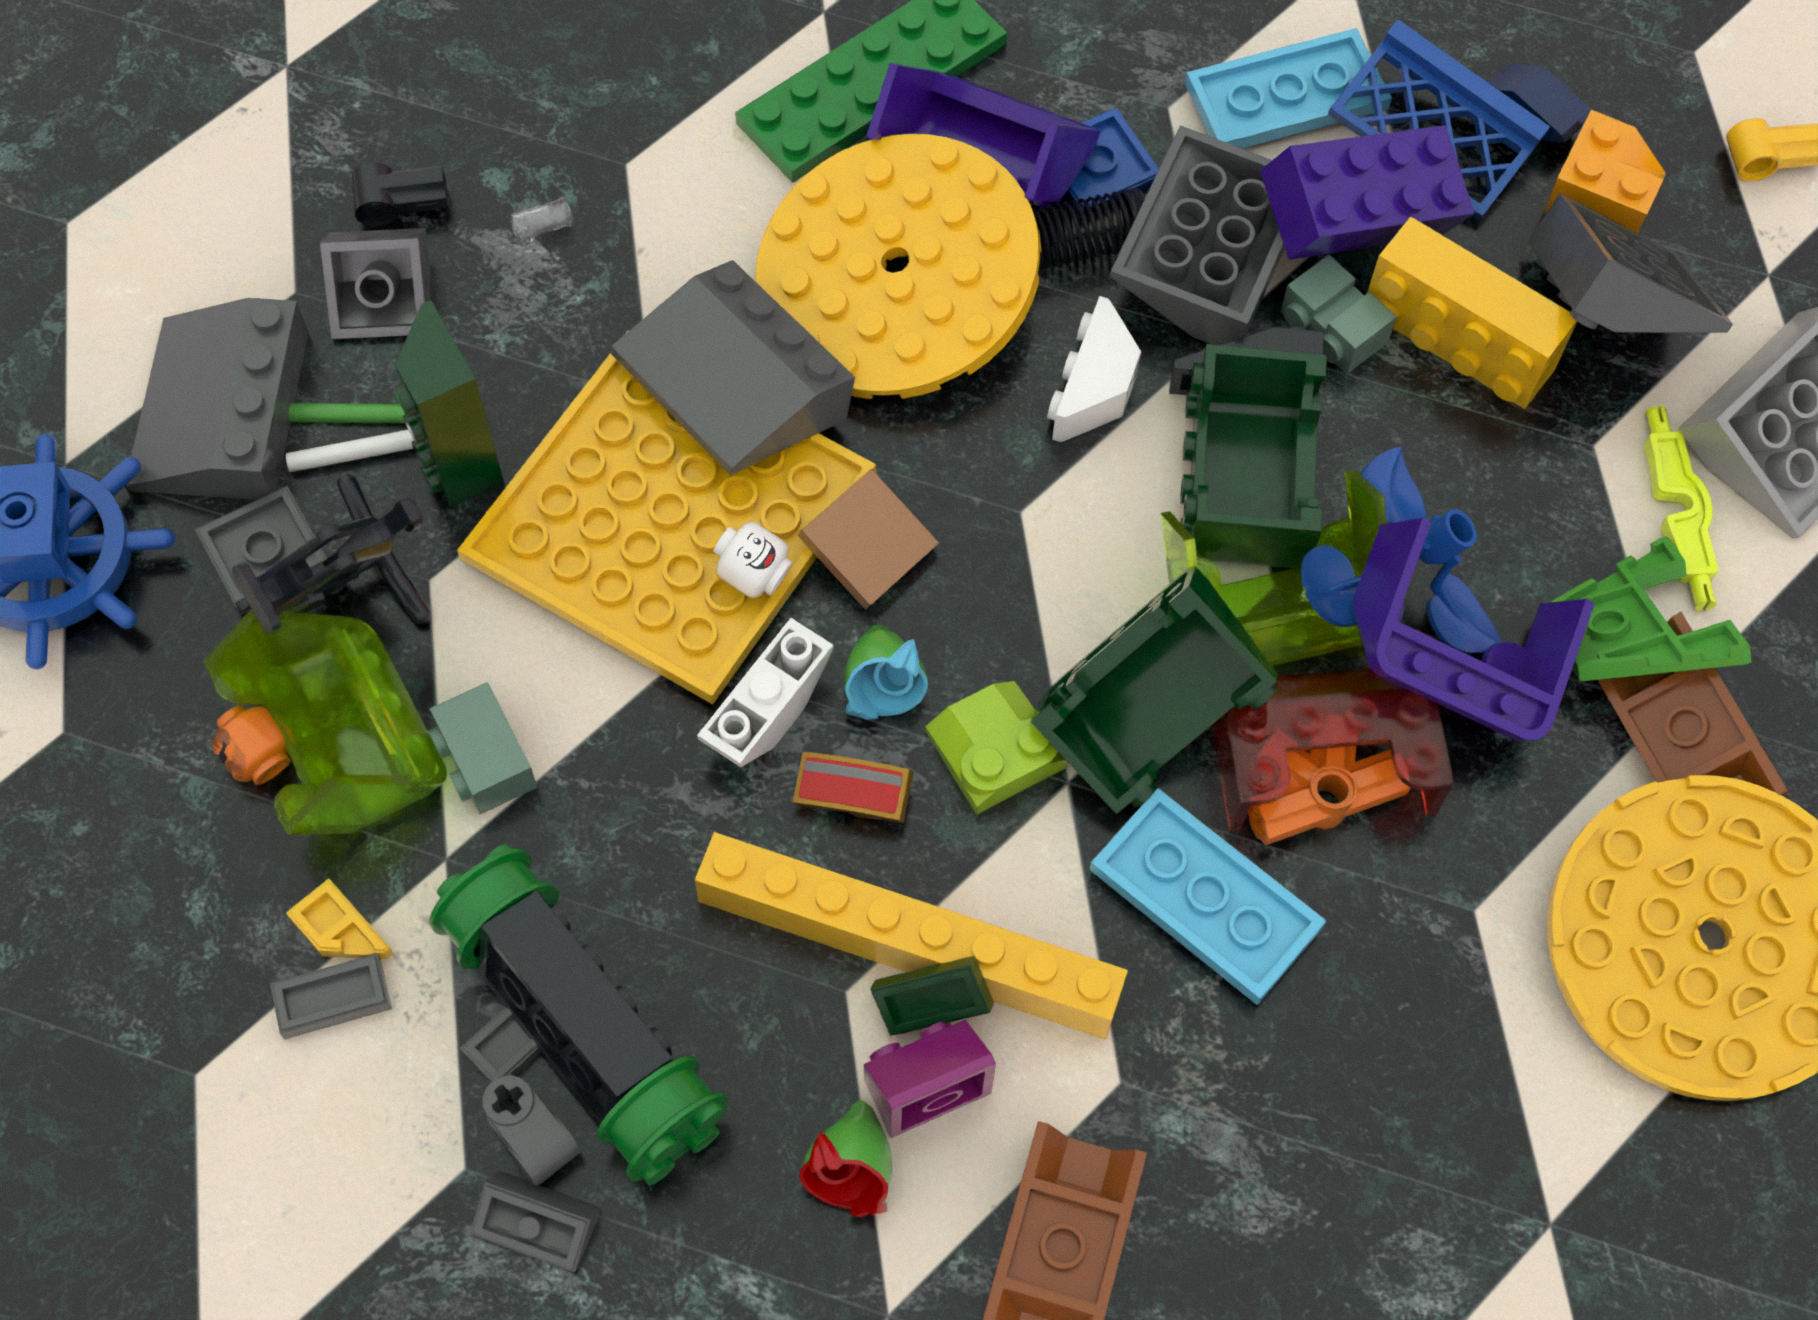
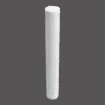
M409 430L289 452L286 453V461L291 473L414 449L412 445L414 440Z

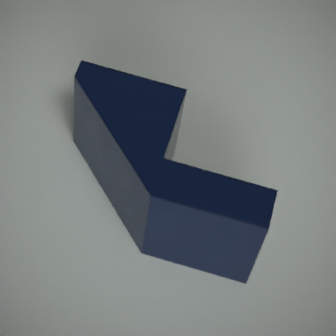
M1510 63L1488 81L1493 87L1550 126L1541 139L1543 141L1565 143L1583 127L1592 110L1544 66Z

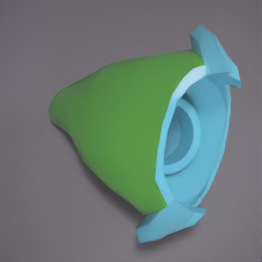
M873 625L859 637L844 669V690L848 701L844 711L845 714L857 716L865 720H875L878 716H892L905 713L922 701L928 689V679L924 665L918 657L914 639L904 642L895 632L887 629L884 625Z

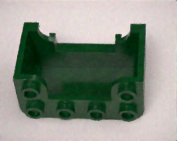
M1206 344L1202 363H1193L1191 387L1187 390L1185 418L1193 419V432L1185 431L1182 460L1191 461L1190 475L1183 474L1181 481L1180 504H1184L1183 518H1180L1177 548L1186 549L1187 559L1301 569L1304 556L1317 546L1322 527V509L1318 508L1319 499L1315 498L1317 423L1322 407V402H1319L1320 393L1318 389L1321 381H1325L1327 355Z

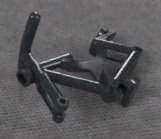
M350 473L340 475L337 480V486L353 521L339 525L334 523L321 529L316 533L315 537L267 572L257 577L246 562H242L232 568L234 579L245 596L235 603L240 612L251 608L260 623L251 629L255 639L280 630L282 625L325 604L326 600L324 597L335 596L344 588L345 584L358 578L360 573L376 565L411 618L419 624L427 623L431 618V610L404 573L392 552V540L404 530L412 532L423 525V516L416 502L410 498H405L396 502L394 508L380 519L375 518L356 477ZM350 536L332 556L310 569L305 559L330 541Z

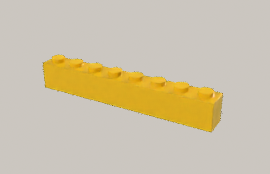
M714 832L695 878V886L700 903L904 972L975 956L994 1002L1103 1039L1107 1038L1128 970L716 832Z

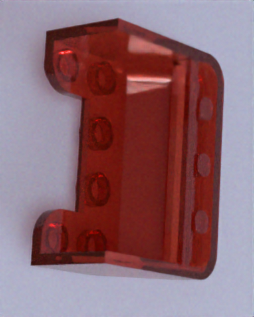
M1371 668L1278 676L1277 682L1274 684L1277 687L1276 692L1259 708L1253 710L1247 705L1244 708L1238 709L1234 706L1212 724L1229 833H1240L1250 805L1269 804L1277 801L1284 795L1290 782L1286 752L1389 743L1396 775L1405 785L1421 790L1426 816L1437 815L1454 784L1437 703L1378 676Z

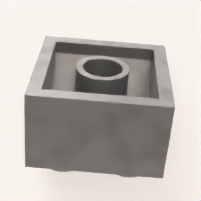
M426 228L329 233L320 242L331 339L408 336L421 304L430 300L431 275Z

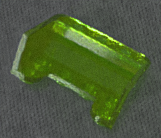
M251 609L203 661L216 691L222 698L244 705H265L284 737V746L296 768L298 777L303 782V784L286 785L274 799V807L278 819L282 823L287 835L354 833L431 795L447 778L445 763L440 758L382 642L369 625L357 618L286 612L279 616L281 629L268 634L264 631Z

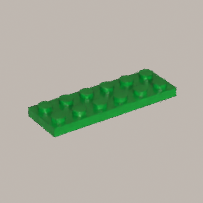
M911 0L736 111V124L793 183L823 161L867 135L890 62L940 71L957 77L1006 45L1007 32L975 0Z

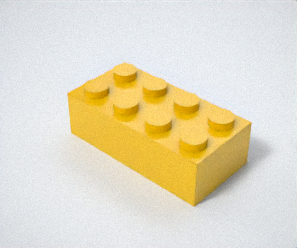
M1412 217L1407 220L1379 255L1367 293L1371 292L1397 316L1393 327L1394 330L1411 339L1418 348L1430 351L1447 361L1459 373L1471 376L1486 385L1501 399L1513 402L1523 409H1526L1554 372L1577 323V320L1566 309Z

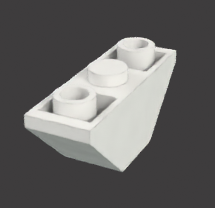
M1099 296L1093 314L1085 312L1082 317L1077 340L1083 342L1078 353L1070 351L1063 370L1062 379L1068 380L1064 392L1056 390L1051 400L1047 418L1054 420L1052 440L1064 442L1123 417L1137 378L1141 350L1111 301L1102 296Z
M790 618L698 733V740L739 767L746 765L773 749L805 709L833 651V644Z

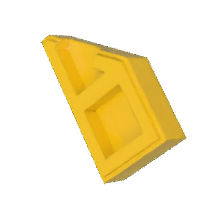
M327 879L286 912L289 919L322 957L362 958L378 953L380 959H388L393 955L391 948L330 879Z

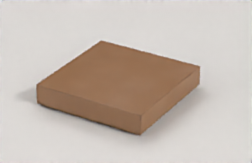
M872 469L797 535L865 610L939 544L934 536Z

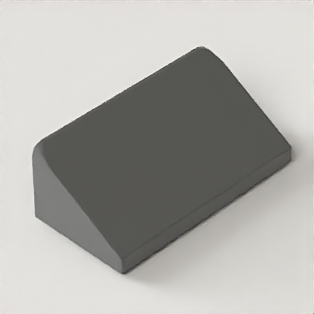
M498 1171L485 1181L470 1234L575 1273L588 1245L601 1209L596 1205L541 1185L534 1187L530 1181Z

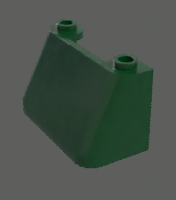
M1194 565L1179 575L1059 678L1042 696L1030 722L1117 814L1129 803L1134 808L1144 803L1157 789V785L1153 780L1156 778L1160 767L1234 706L1241 709L1249 705L1255 710L1269 700L1277 690L1274 684L1277 682L1278 673L1210 581Z

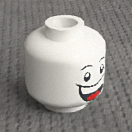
M753 521L744 524L738 531L728 527L713 550V553L720 557L716 567L718 576L750 598H757L764 592L771 596L793 563L787 558L789 553L788 544Z

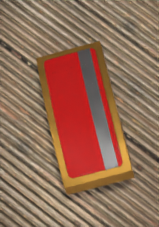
M803 752L792 803L804 808L847 812L858 818L904 823L914 771L861 759Z

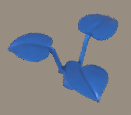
M1396 447L1383 452L1365 466L1359 476L1358 493L1364 509L1372 520L1383 525L1418 518L1426 519L1425 505L1405 465L1402 447ZM1452 509L1442 516L1435 514L1427 519L1431 521V525L1419 559L1425 564L1443 565L1430 583V588L1435 596L1428 600L1426 611L1431 626L1442 643L1467 655L1484 654L1491 645L1502 642L1470 588L1458 577L1449 574L1454 566L1462 562V557L1459 554L1473 546L1477 539L1476 529L1470 518L1462 511ZM1322 545L1313 548L1304 556L1301 565L1302 585L1306 589V595L1311 606L1320 617L1330 624L1338 627L1357 625L1353 614V599L1362 575L1355 577L1351 562L1342 552L1334 547Z

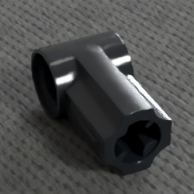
M366 163L358 166L352 172L354 214L357 221L363 225L380 227L393 222L399 213L448 208L449 198L443 165L393 171L384 164Z

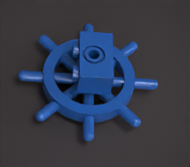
M42 434L36 439L34 464L0 466V626L10 630L27 632L25 661L31 669L35 670L43 668L47 663L49 631L73 625L87 618L98 609L123 629L132 628L137 622L136 613L114 595L128 570L131 552L170 548L175 542L174 533L167 528L130 531L127 520L114 498L141 471V463L138 459L134 457L123 459L98 482L82 472L58 467L56 464L57 442L50 434ZM70 499L78 501L69 509ZM98 513L100 515L104 534L72 536L94 514ZM100 554L89 574L70 560V557ZM61 578L72 587L70 590L50 598L51 579ZM22 581H29L28 602L5 598Z

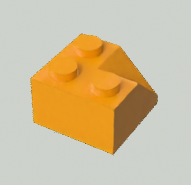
M1591 110L1556 180L1544 211L1548 212L1559 193L1618 224L1639 233L1665 178L1666 172L1635 127Z

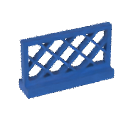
M1397 20L1390 28L1382 43L1328 112L1330 116L1358 136L1387 133L1385 125L1409 122L1410 130L1419 129L1418 121L1441 119L1442 126L1446 125L1456 158V148L1479 146L1482 166L1460 169L1463 178L1485 177L1488 193L1481 203L1470 197L1475 212L1472 217L1478 221L1487 212L1550 128L1549 125L1400 20ZM1382 59H1385L1399 69L1401 82L1378 84L1375 68ZM1368 78L1369 86H1361ZM1429 90L1436 95L1439 109L1416 111L1412 91ZM1403 92L1407 112L1383 115L1380 95ZM1371 96L1375 116L1359 118L1346 109L1345 106L1351 98ZM1467 117L1474 122L1477 136L1454 138L1450 118ZM1504 143L1518 153L1512 163L1492 165L1488 144ZM1502 174L1495 184L1494 175Z

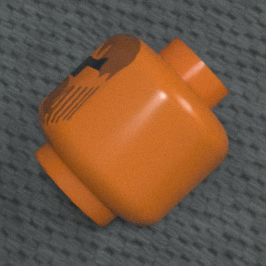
M238 705L225 712L217 720L216 724L220 729L212 739V749L237 781H253L256 785H260L277 776L289 765L291 759L288 757V754L292 748V739L269 709L262 706L245 709L243 705Z

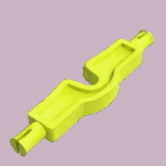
M1660 405L1659 409L1658 406H1653L1645 411L1651 434L1644 443L1650 471L1652 496L1657 501L1680 503L1686 508V511L1667 515L1662 521L1661 531L1663 536L1669 538L1685 559L1687 576L1677 579L1678 582L1690 584L1694 607L1697 611H1701L1703 608L1704 611L1710 610L1717 606L1711 580L1718 572L1708 531L1713 516L1711 497L1704 483L1693 473L1683 434L1680 431H1671L1667 408L1663 405Z

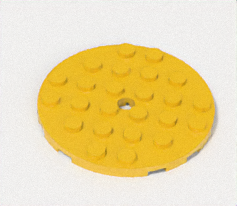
M929 134L891 135L882 137L881 140L872 139L856 144L833 155L808 172L789 191L773 213L765 229L756 262L755 281L855 376L851 396L872 399L873 395L900 394L901 398L904 399L940 390V384L954 379L966 371L969 375L989 362L1010 341L1026 318L1038 288L1040 252H1042L1040 234L1028 199L1024 197V191L1007 169L988 154L964 142ZM908 256L909 263L902 271L895 273L886 271L887 259L891 261L896 257Z
M1689 775L1683 779H1672L1659 783L1654 781L1626 793L1600 811L1582 828L1563 856L1552 883L1547 911V942L1557 984L1577 1022L1592 1041L1611 1059L1642 1080L1673 1093L1704 1100L1734 1101L1766 1096L1799 1084L1818 1073V820L1799 805L1781 795L1778 796V793L1739 779L1711 775ZM1703 922H1713L1723 930L1725 944L1722 949L1708 950V946L1703 943L1700 931L1698 930V927Z

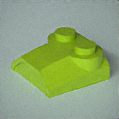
M1015 681L992 684L948 706L925 726V732L976 815L1067 767L1068 761L1030 722L1036 710Z

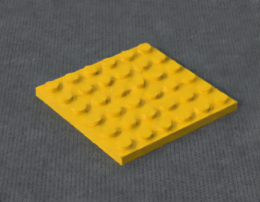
M610 353L457 549L460 560L707 702L714 704L817 558L797 536L799 532L870 469L876 473V464L817 433L730 475ZM753 521L788 544L789 553L787 558L793 563L771 596L764 592L757 598H750L718 576L716 567L720 557L713 553V550L728 527L738 531L744 524Z

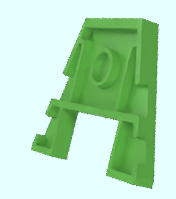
M1667 536L1650 544L1651 552L1638 560L1630 555L1616 563L1617 572L1597 583L1596 580L1590 578L1551 601L1588 599L1595 603L1572 668L1579 681L1729 667L1752 663L1750 645L1731 620L1677 636L1648 597L1644 589L1687 576L1685 559Z

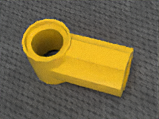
M1752 118L1737 123L1727 132L1726 139L1737 174L1741 180L1757 181L1769 177L1778 169L1818 165V123L1769 127L1766 120Z

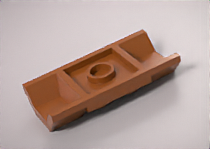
M1682 612L1672 616L1667 622L1677 636L1693 631ZM1716 668L1598 680L1657 783L1672 779H1683L1689 775H1711L1753 783L1778 793V796L1784 797L1789 793Z
M1041 1121L1037 1122L983 1320L1105 1319L1147 1152L1136 1149L1110 1150L1069 1138L1050 1124Z

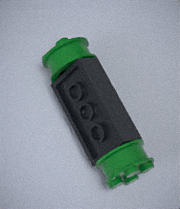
M509 844L500 845L492 850L482 862L465 874L462 872L456 873L439 886L437 895L440 899L431 912L429 925L436 934L448 935L457 946V961L463 968H479V975L501 1003L511 1011L512 1017L528 1037L534 1040L539 1051L599 1125L597 1130L598 1140L602 1144L613 1143L629 1163L626 1169V1175L631 1181L644 1179L651 1186L663 1179L674 1168L675 1161L691 1149L693 1153H697L716 1139L720 1131L715 1125L724 1115L729 1105V1098L723 1092L713 1093L697 1074L700 1063L694 1056H685L672 1061V1050L664 1035L655 1027L648 1029L637 1015L636 1003L629 992L620 985L614 987L604 975L603 964L593 948L587 944L581 946L570 933V924L565 914L557 906L559 900L558 889L552 883L540 882L530 869L532 859L526 850L521 848L512 849Z

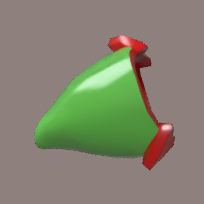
M858 1100L843 1117L822 1133H818L817 1138L812 1143L801 1164L799 1172L801 1183L813 1196L829 1205L851 1209L849 1215L861 1218L869 1214L876 1216L888 1212L885 1200L892 1175L890 1144L872 1107L865 1101Z

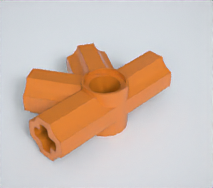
M1328 716L1322 719H1314L1310 725L1308 753L1277 732L1263 747L1250 768L1251 772L1276 789L1275 791L1250 799L1247 803L1249 823L1256 838L1260 839L1266 846L1316 827L1321 829L1334 828L1346 816L1407 795L1411 787L1408 781V770L1400 755L1394 754L1390 749L1355 762L1358 726L1350 723L1348 718ZM1318 792H1330L1337 798L1339 803L1333 804L1323 800Z

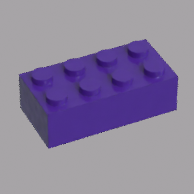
M1446 125L1292 145L1260 170L1289 260L1388 245L1410 217L1443 236L1475 214Z

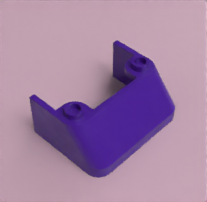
M890 62L866 136L874 140H881L882 137L891 135L929 134L964 142L988 154L1005 167L1016 179L1025 193L1024 197L1028 199L1029 203L1046 208L1050 202L1061 201L1095 150L1101 131L947 73Z
M1418 518L1380 525L1353 599V614L1368 664L1373 672L1396 685L1511 739L1532 741L1544 737L1554 723L1595 603L1588 599L1540 603L1525 647L1513 642L1495 643L1484 652L1480 661L1400 623L1404 613L1403 600L1431 521L1425 518Z

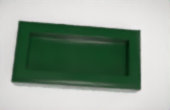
M975 956L876 979L870 988L890 1036L927 1028L938 1022L948 1023L991 1012L994 1005Z

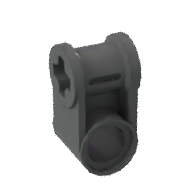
M513 1075L500 1076L486 1087L482 1099L487 1120L492 1130L506 1146L511 1158L534 1187H538L582 1152L565 1125L553 1112L547 1109L529 1084L522 1078ZM508 1098L513 1104L519 1103L520 1111L512 1115L508 1110L502 1111L500 1103Z

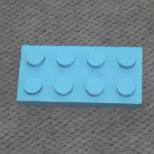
M1354 28L1189 71L1186 74L1185 86L1208 135L1243 149L1340 123L1330 116L1328 112L1371 55L1358 29ZM1376 67L1375 71L1378 84H1385ZM1368 78L1361 86H1369ZM1381 94L1383 111L1389 110L1392 97L1390 94ZM1371 96L1351 98L1345 106L1346 109L1358 117L1374 114Z
M1159 788L1156 789L1090 864L1089 870L1256 1005L1262 1001L1326 923L1323 917Z

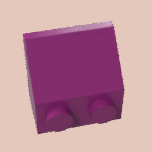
M966 1020L951 1025L950 1022H938L920 1033L921 1039L903 1047L899 1043L883 1046L869 1056L871 1061L864 1063V1081L890 1138L992 1093L996 1062L991 1052Z

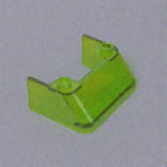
M1354 469L1345 471L1349 518L1331 522L1321 529L1317 546H1332L1342 552L1351 562L1355 577L1363 574L1380 525L1387 524L1384 495ZM1171 511L1160 513L1169 584L1184 571L1195 565L1210 581L1272 666L1363 645L1357 625L1338 627L1325 621L1317 614L1307 598L1306 589L1302 585L1301 569H1290L1221 585L1220 572L1216 564L1207 556L1196 554L1194 537Z

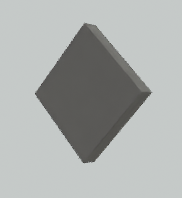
M288 486L195 529L239 615L252 609L240 612L235 604L245 596L234 579L232 568L242 562H246L257 577L267 572L315 537ZM320 548L305 560L311 569L325 561L327 557L322 548Z

